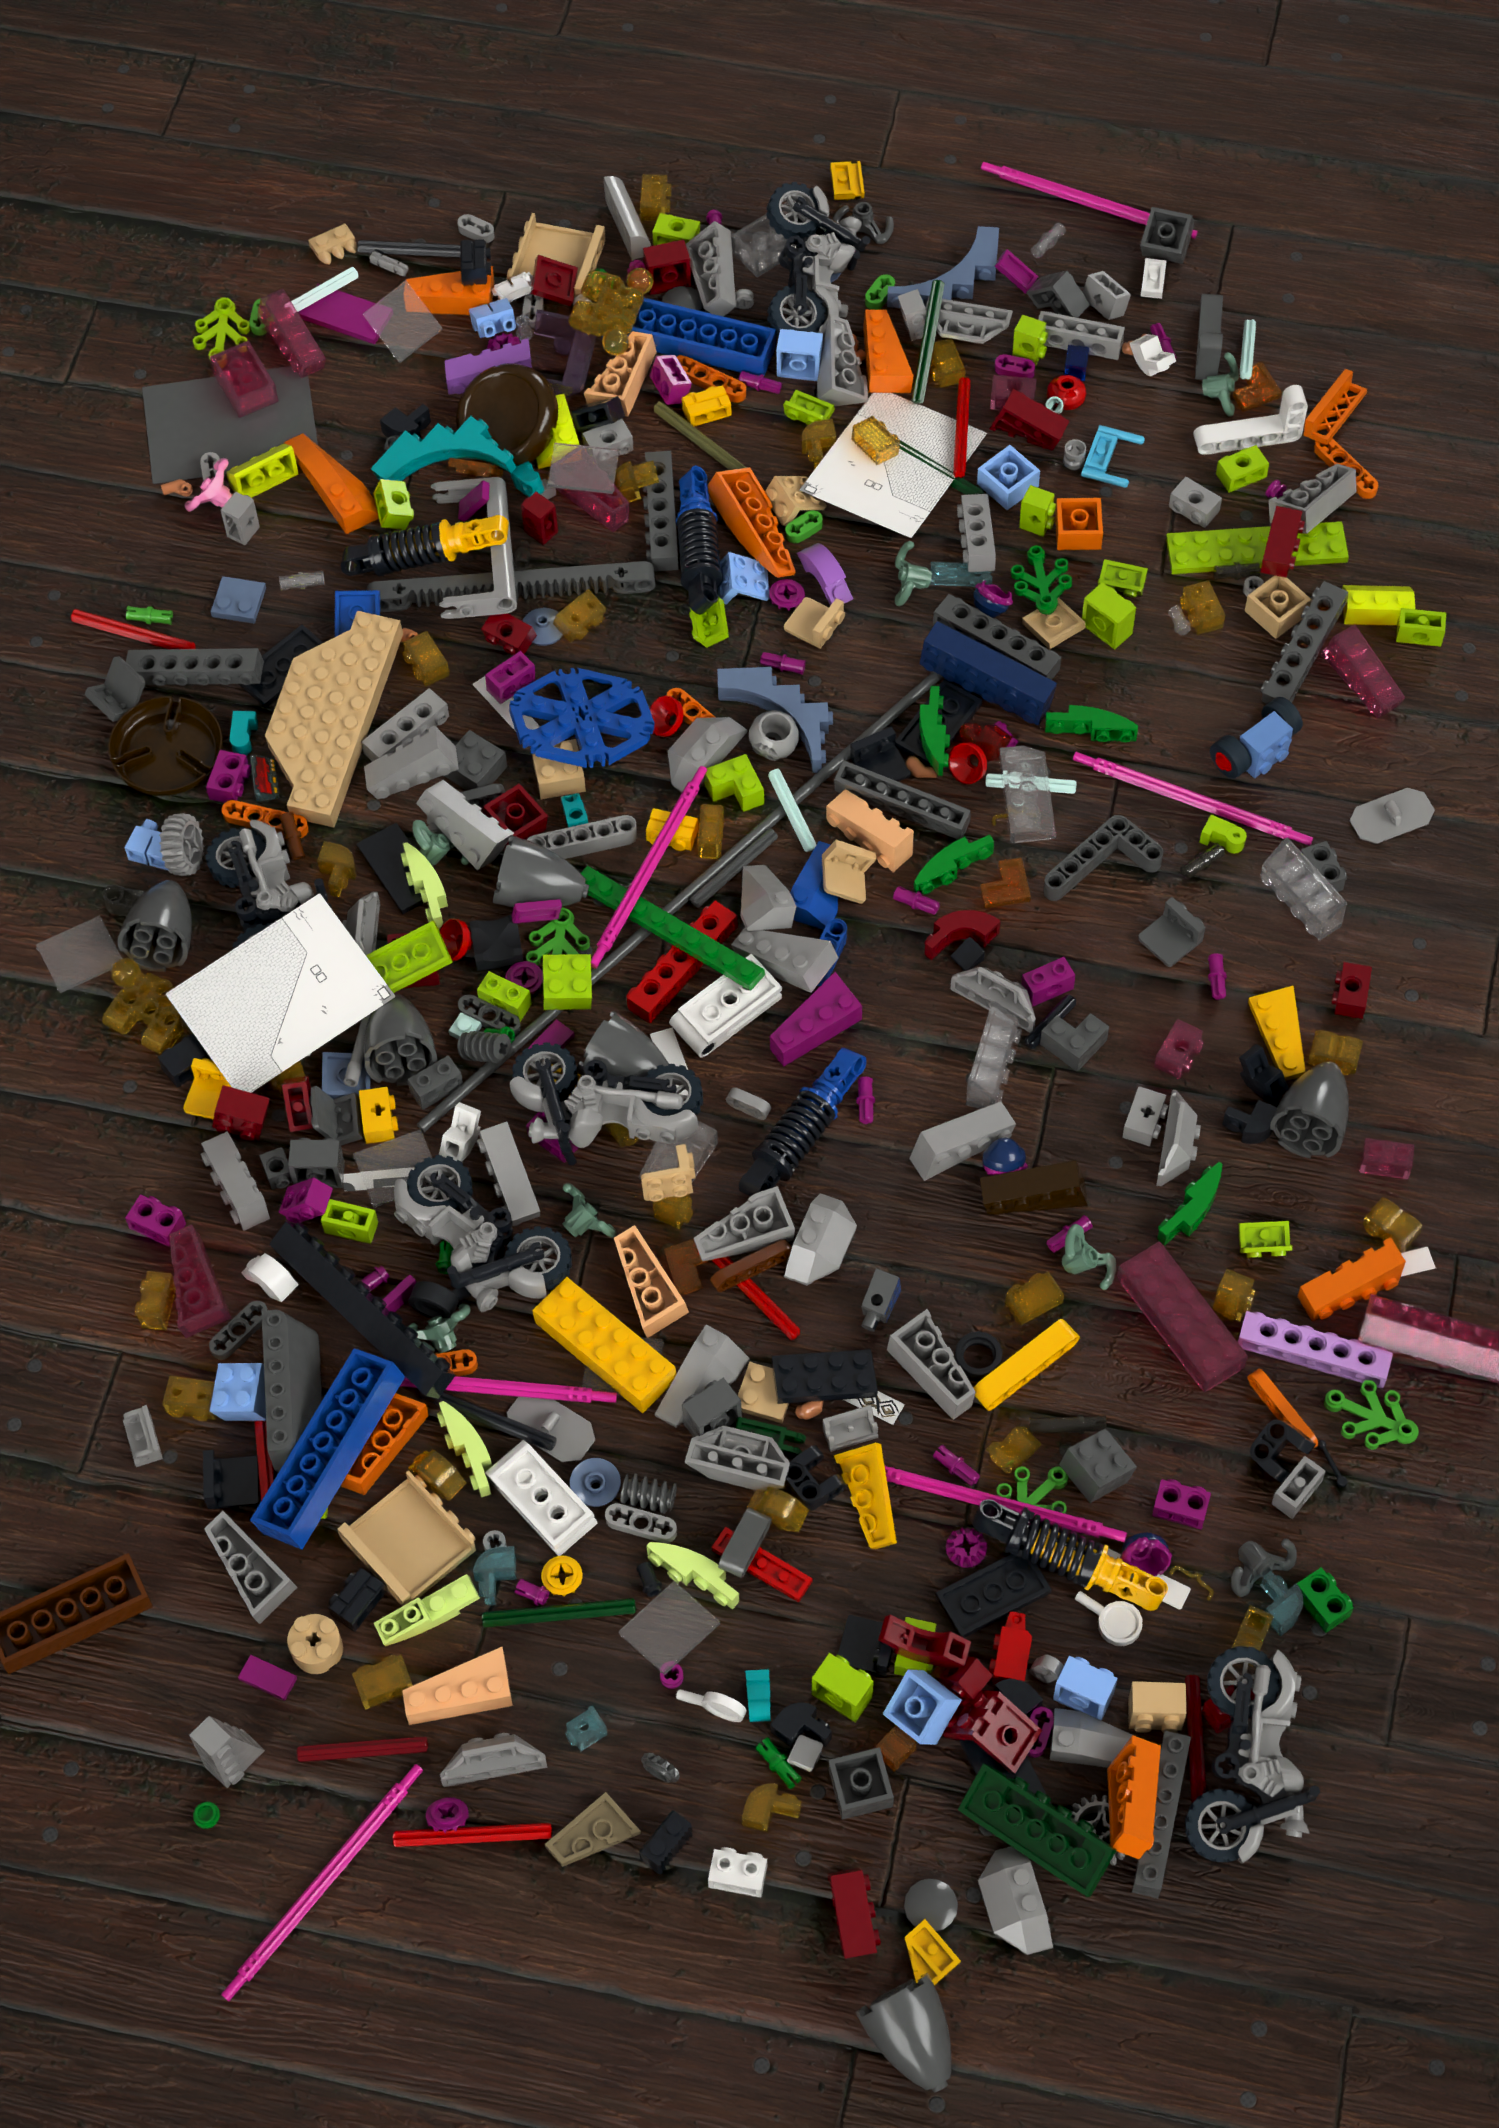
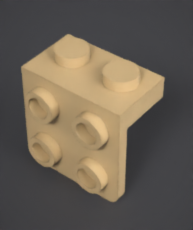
M774 476L765 490L772 503V510L783 526L793 521L800 510H824L827 506L823 500L800 491V488L808 479L806 476Z
M806 597L786 621L784 630L821 649L845 617L844 602L836 598L831 606L827 607Z
M835 840L822 854L824 891L853 902L864 903L866 900L864 872L876 861V852Z
M686 1144L676 1146L678 1168L641 1175L644 1200L655 1202L666 1197H684L689 1193H693L692 1179H696L692 1152L687 1153Z

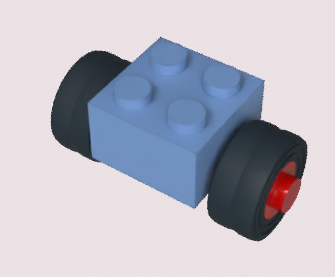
M1276 697L1266 704L1261 711L1263 719L1242 734L1240 741L1231 735H1225L1210 747L1212 761L1222 774L1228 778L1235 779L1247 771L1255 779L1260 774H1266L1272 765L1278 761L1282 762L1288 756L1289 746L1292 741L1291 737L1303 727L1299 711L1288 699Z

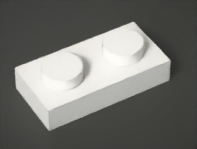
M1145 258L1141 289L1142 297L1162 299L1167 260Z

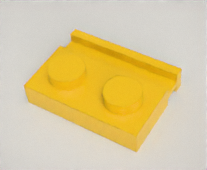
M860 161L851 164V162L830 163L834 200L855 199L858 196L864 198L865 192Z

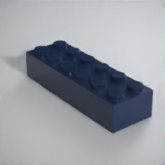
M936 621L923 643L920 665L926 670L934 671L943 676L947 681L959 684L966 691L982 696L984 700L1001 706L1005 711L1022 717L1026 722L1039 726L1046 712L1051 707L1057 685L1056 682L960 632Z

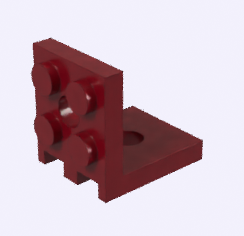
M981 1690L974 1700L963 1697L942 1735L950 1739L974 1741L1005 1770L1015 1774L1041 1734L1042 1729L1000 1691ZM1009 1728L1012 1732V1739L1007 1743L1004 1733Z

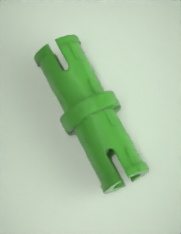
M127 606L126 620L144 621L146 624H152V622L172 624V610L153 609L151 606L147 608Z

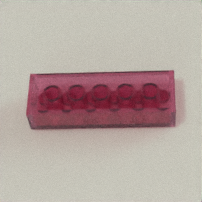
M1160 1241L1119 1265L1117 1279L1204 1393L1245 1368L1248 1355Z
M1370 1294L1358 1340L1363 1341L1368 1346H1381L1387 1348L1392 1353H1405L1412 1355L1413 1358L1420 1361L1429 1360L1443 1368H1456L1467 1375H1480L1486 1377L1491 1382L1499 1383V1331Z

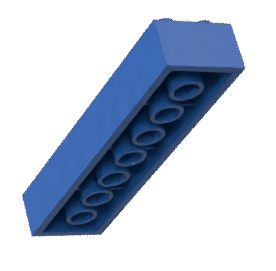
M613 291L600 321L601 339L623 344L632 331L652 334L657 353L676 355V357L684 355L703 364L740 373L745 371L759 376L760 374L765 376L776 348V329L618 291Z
M355 1348L352 1350L250 1519L262 1534L301 1550L304 1548L405 1378L394 1362Z

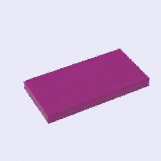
M339 290L332 292L299 312V318L374 345L394 315L391 308Z

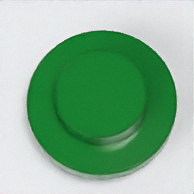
M212 1802L200 1803L193 1812L194 1822L203 1829L214 1827L220 1819L218 1807Z

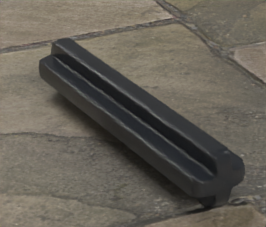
M1069 994L1066 995L1025 1038V1045L1030 1049H1035L1040 1044L1042 1030L1056 1015L1063 1019L1075 1007L1076 999Z

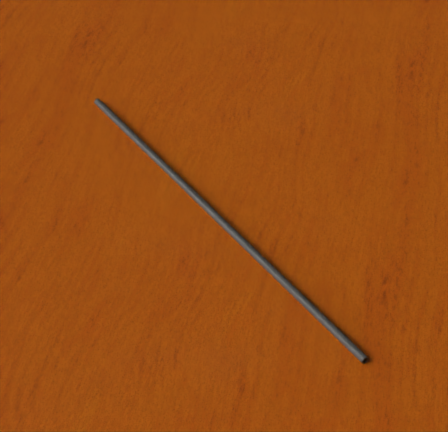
M934 671L931 672L852 743L884 730L924 695L931 686H934L941 680L943 676ZM850 744L792 794L797 805L840 768L843 760L848 761L851 759ZM782 804L664 906L662 910L673 915L761 835L776 825L787 815ZM640 927L607 956L596 969L591 970L592 985L652 932ZM546 1010L514 1038V1041L511 1043L510 1054L504 1062H486L416 1124L417 1127L425 1133L564 1010Z

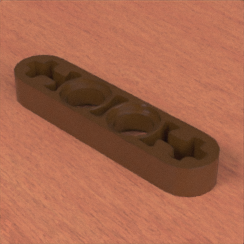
M786 1239L779 1240L720 1269L712 1276L710 1282L718 1292L725 1291L787 1260L790 1257L792 1246Z

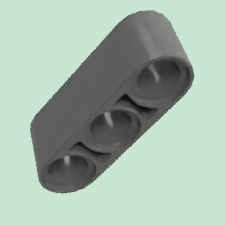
M748 1507L720 1559L718 1568L743 1578L768 1532L772 1517Z

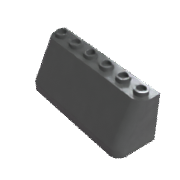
M280 1310L262 1311L267 1449L275 1473L278 1474L323 1400L320 1340L314 1329Z

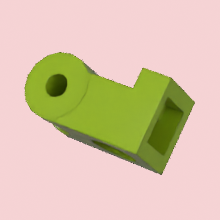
M1211 814L1202 830L1199 843L1208 846L1211 841L1225 847L1228 852L1235 854L1243 850L1247 835L1241 827Z

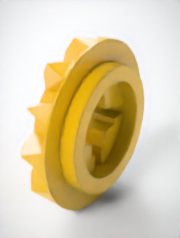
M557 1556L550 1559L544 1565L541 1574L542 1582L546 1589L553 1595L557 1594L564 1597L571 1592L575 1593V1590L581 1585L583 1576L579 1563L568 1556ZM561 1567L565 1575H569V1577L565 1578L564 1585H562L559 1578H555L559 1576Z

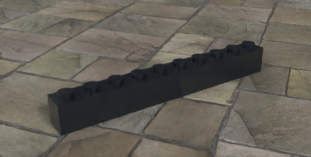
M286 1221L269 1245L389 1361L394 1362L403 1375L425 1396L439 1399L456 1376L449 1369L451 1365L445 1359L437 1357L433 1353L435 1350L426 1342H421L417 1338L419 1335L415 1330L404 1326L401 1323L403 1319L395 1312L389 1311L386 1308L387 1304L385 1301L377 1296H373L368 1285L362 1281H357L354 1278L355 1273L348 1267L342 1266L339 1263L340 1259L334 1253L327 1252L323 1248L324 1243L321 1240L311 1237L308 1234L309 1229L300 1222L295 1224Z

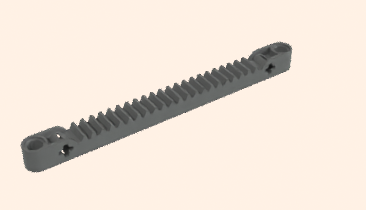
M647 561L514 571L517 600L520 595L527 599L529 594L535 599L537 594L544 598L546 593L553 597L555 592L560 597L564 592L571 596L573 591L580 595L582 590L585 591L586 595L589 594L590 590L598 594L599 589L606 593L608 588H612L618 594L644 593L652 591L656 586L654 565ZM493 573L375 581L367 585V591L380 590V612L403 611L408 609L412 603H416L418 607H421L422 602H425L426 606L429 607L431 602H434L438 606L445 597L493 592Z

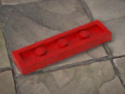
M725 1527L713 1544L712 1551L722 1557L734 1531ZM759 1547L747 1570L748 1573L798 1603L813 1582V1578Z

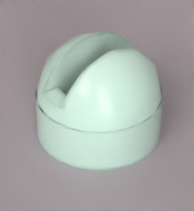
M1059 397L1049 398L1046 402V408L1052 411L1055 403L1059 405L1053 412L1060 414L1063 411V401Z

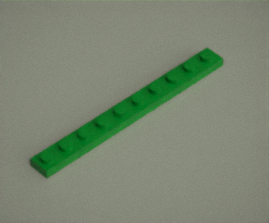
M587 866L581 872L586 878L585 884L589 885L587 894L616 911L628 889ZM639 897L628 917L631 921L750 991L766 975L765 970L642 897Z

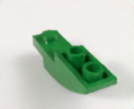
M931 686L929 705L920 704V737L930 765L938 776H943V767H948L949 754L944 753L945 748H949L950 734H946V725H942V715L938 714V709H943L944 696L939 695L940 686Z
M1069 705L1068 713L1046 712L1045 733H1090L1091 741L1099 742L1121 741L1126 743L1136 741L1138 725L1106 710Z
M991 835L971 843L968 842L966 837H963L942 849L919 872L914 881V892L917 893L919 891L921 894H929L939 886L949 885L957 879V869H965L973 862L990 857L994 851V840Z
M1218 1162L1213 1167L1208 1166L1197 1182L1192 1181L1184 1190V1202L1176 1209L1175 1215L1170 1220L1166 1218L1158 1227L1157 1240L1163 1246L1170 1242L1180 1231L1189 1237L1204 1220L1216 1197L1221 1178L1222 1163Z

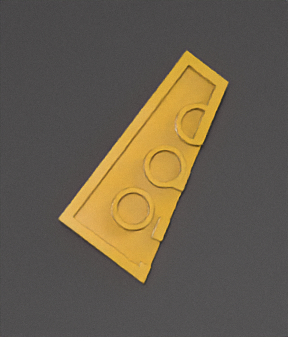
M1294 986L1249 997L1248 1004L1275 1067L1282 1070L1286 1081L1299 1078L1305 1073V1064Z
M873 1443L834 1455L836 1463L840 1464L843 1474H841L842 1478L848 1484L852 1497H850L854 1507H857L859 1512V1522L870 1549H879L896 1544L881 1444Z

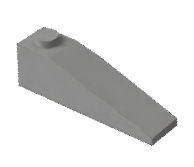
M831 314L827 320L817 380L818 399L834 406L865 403L868 401L867 379L860 370L859 365L862 364L860 357H856L853 347L855 341L849 321Z
M766 865L743 866L740 916L746 930L792 928L796 904L790 891Z
M776 1186L753 1194L740 1207L731 1210L730 1214L719 1222L716 1221L694 1237V1242L701 1260L707 1261L758 1251L782 1239H786L788 1242L793 1241L795 1227L779 1188Z
M705 1325L660 1403L655 1416L677 1428L683 1423L682 1404H684L686 1398L692 1394H699L710 1382L714 1380L719 1381L723 1377L731 1385L737 1380L747 1365L749 1357L728 1336Z
M1055 1708L1050 1760L1109 1767L1132 1737V1734L1084 1712Z

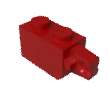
M1010 1611L1006 1625L1002 1626L1001 1635L995 1634L993 1649L998 1650L996 1659L991 1658L989 1672L993 1675L992 1684H997L1005 1679H1016L1025 1682L1032 1636L1025 1630V1614Z

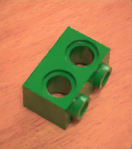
M1320 1567L1296 1584L1294 1594L1323 1631L1327 1633L1351 1616L1353 1603L1346 1593H1342L1338 1589L1334 1577ZM1319 1585L1324 1591L1316 1592L1311 1586ZM1334 1605L1339 1608L1340 1612L1333 1613L1327 1606Z

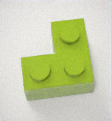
M746 754L707 768L704 784L713 802L735 795L743 812L764 805V788Z

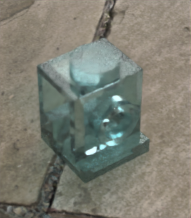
M590 1706L587 1711L566 1723L567 1732H565V1736L572 1746L577 1745L580 1751L608 1735L606 1725L593 1706ZM586 1724L589 1726L585 1731L579 1729Z

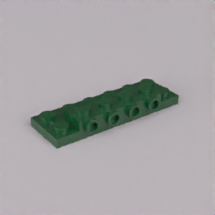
M983 1763L958 1811L1086 1897H1091L1117 1849L1098 1838L1099 1835L1093 1832L1095 1827L1083 1819L1077 1822L1071 1818L1072 1811L1062 1805H1058L1056 1808L1049 1803L1051 1798L1041 1791L1037 1790L1035 1794L1029 1790L1030 1784L1017 1776L1015 1779L1008 1778L990 1765Z

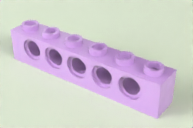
M1246 1311L1237 1343V1348L1360 1383H1363L1365 1380H1372L1381 1389L1384 1388L1393 1352L1381 1346L1372 1347L1356 1339L1347 1340L1331 1332L1315 1331L1310 1326H1298L1291 1324L1285 1319L1269 1318L1260 1312ZM1267 1331L1271 1333L1272 1336L1266 1337L1262 1335L1261 1332ZM1292 1338L1296 1343H1288L1285 1339ZM1310 1345H1317L1321 1350H1313L1310 1348ZM1334 1352H1341L1345 1357H1337ZM1359 1359H1366L1370 1364H1362Z

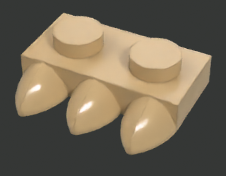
M346 223L308 240L309 246L317 258L328 265L332 260L331 254L343 259V248L351 253H356L357 251L355 237Z

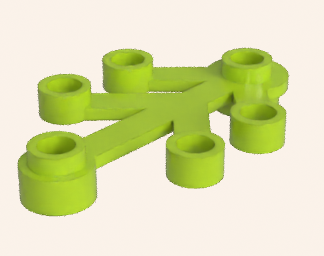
M225 297L216 301L213 312L195 322L196 331L203 333L193 338L195 349L203 350L206 347V342L217 335L215 348L209 351L210 363L215 367H222L227 361L224 350L226 335L235 342L236 348L239 351H244L249 347L247 338L239 333H249L251 331L250 323L235 312V304ZM219 318V322L209 329L208 325ZM228 318L237 324L239 333L228 324Z

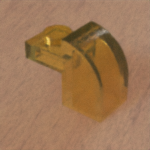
M833 419L815 421L809 424L802 433V454H808L809 462L813 461L814 470L823 459L822 451L830 450L836 442Z
M653 460L632 466L631 461H628L619 466L613 475L620 505L641 499L639 488L659 483Z
M324 841L317 860L321 873L331 875L328 882L331 896L340 897L342 889L347 888L348 878L356 880L354 858L352 853L343 845Z
M1024 1426L1015 1427L1003 1441L992 1442L986 1450L990 1453L991 1460L1008 1474L1027 1461L1042 1444Z
M433 1449L431 1452L425 1450L419 1454L408 1467L413 1475H419L425 1480L436 1495L448 1501L466 1484V1481L453 1465Z
M767 1487L766 1491L756 1490L748 1505L749 1508L772 1517V1523L780 1530L792 1532L800 1531L809 1512L795 1497L772 1487Z
M1249 1605L1232 1648L1237 1646L1253 1647L1260 1651L1273 1622L1274 1615Z
M778 1784L761 1785L754 1789L746 1800L741 1818L742 1826L768 1832L773 1812L799 1819L801 1801L791 1794L783 1793L782 1796L778 1795Z

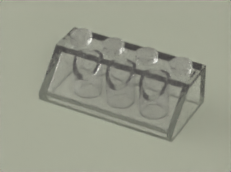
M1026 746L1000 748L999 761L1010 844L1056 839L1045 752Z
M1288 837L1285 838L1264 861L1260 874L1261 879L1265 885L1270 886L1275 891L1277 898L1281 902H1285L1293 916L1304 923L1307 931L1320 941L1342 926L1347 902Z
M992 1001L967 1087L966 1105L979 1109L1000 1101L1002 1102L1004 1090H1001L1002 1083L1007 1084L1010 1070L1007 1069L1008 1063L1013 1064L1016 1053L1013 1046L1014 1043H1019L1022 1029H1018L1019 1019L994 1001Z

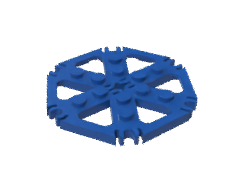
M570 668V674H564L562 669H559L557 675L554 670L517 690L514 694V701L511 700L509 704V713L520 745L523 743V748L531 746V754H535L537 757L587 768V762L589 767L593 768L595 761H599L602 767L605 766L606 760L611 765L648 744L650 734H653L655 723L642 690L640 691V687L631 689L632 682L627 681L625 678L577 668V674L574 668ZM591 679L594 682L611 684L612 687L588 700L582 681ZM549 683H554L558 686L563 701L536 696L534 692ZM630 703H637L641 716L639 718H632L614 714V712ZM522 715L550 722L532 730L526 727ZM601 733L628 740L616 747L610 748L604 745ZM575 735L580 751L573 752L553 746Z

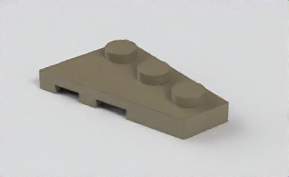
M605 1792L545 1844V1847L564 1867L640 1835L641 1831Z

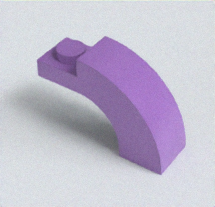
M816 543L797 552L805 572L812 573L818 580L830 606L836 598L844 603L853 600L844 580L846 576L841 566L824 545Z

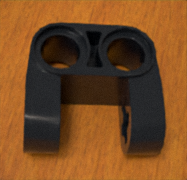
M1272 1420L1252 1443L1250 1455L1267 1473L1280 1483H1283L1291 1472L1277 1461L1276 1458L1290 1441L1306 1454L1311 1452L1316 1443L1289 1422ZM1279 1424L1285 1430L1281 1438H1277L1274 1433L1275 1427ZM1264 1444L1269 1449V1454L1266 1458H1262L1259 1455V1448Z
M816 1445L809 1447L790 1461V1467L784 1484L799 1506L807 1511H813L829 1502L847 1486L839 1474L833 1475L819 1485L809 1473V1470L817 1466L824 1458L823 1453ZM792 1473H797L801 1477L793 1480L788 1476ZM811 1492L816 1496L812 1499H807L803 1495Z

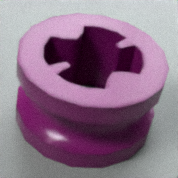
M1275 480L1269 485L1265 495L1279 499L1283 496V492L1286 491L1287 487L1284 484L1280 485L1281 482L1279 480Z
M666 1663L660 1670V1680L666 1688L675 1689L683 1682V1670L677 1663ZM667 1671H671L672 1673H675L677 1671V1679H666Z

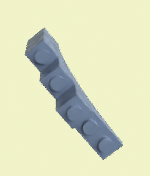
M978 226L976 239L970 251L959 264L947 273L920 284L888 286L887 307L900 308L898 296L918 289L926 308L933 280H942L945 284L942 299H973L974 279L995 281L996 268L994 266L997 263L999 228Z
M772 667L717 669L718 700L738 701L755 705L767 711L777 710L790 715L795 721L799 737L810 757L812 773H817L822 769V764L826 763V750H821V744H825V734H829V725H833V711H828V702L805 703L804 693L800 694V685H777L776 676H772Z

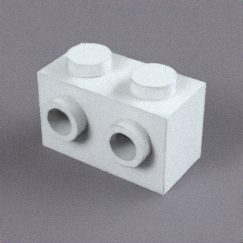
M722 1847L721 1850L714 1849L708 1878L709 1888L762 1897L767 1871V1859L763 1858L761 1854L748 1852L747 1855L736 1853L737 1851L732 1848Z

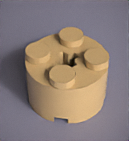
M320 1614L302 1616L294 1621L289 1630L287 1638L289 1651L294 1662L304 1672L322 1674L340 1661L343 1653V1642L338 1628L332 1619Z

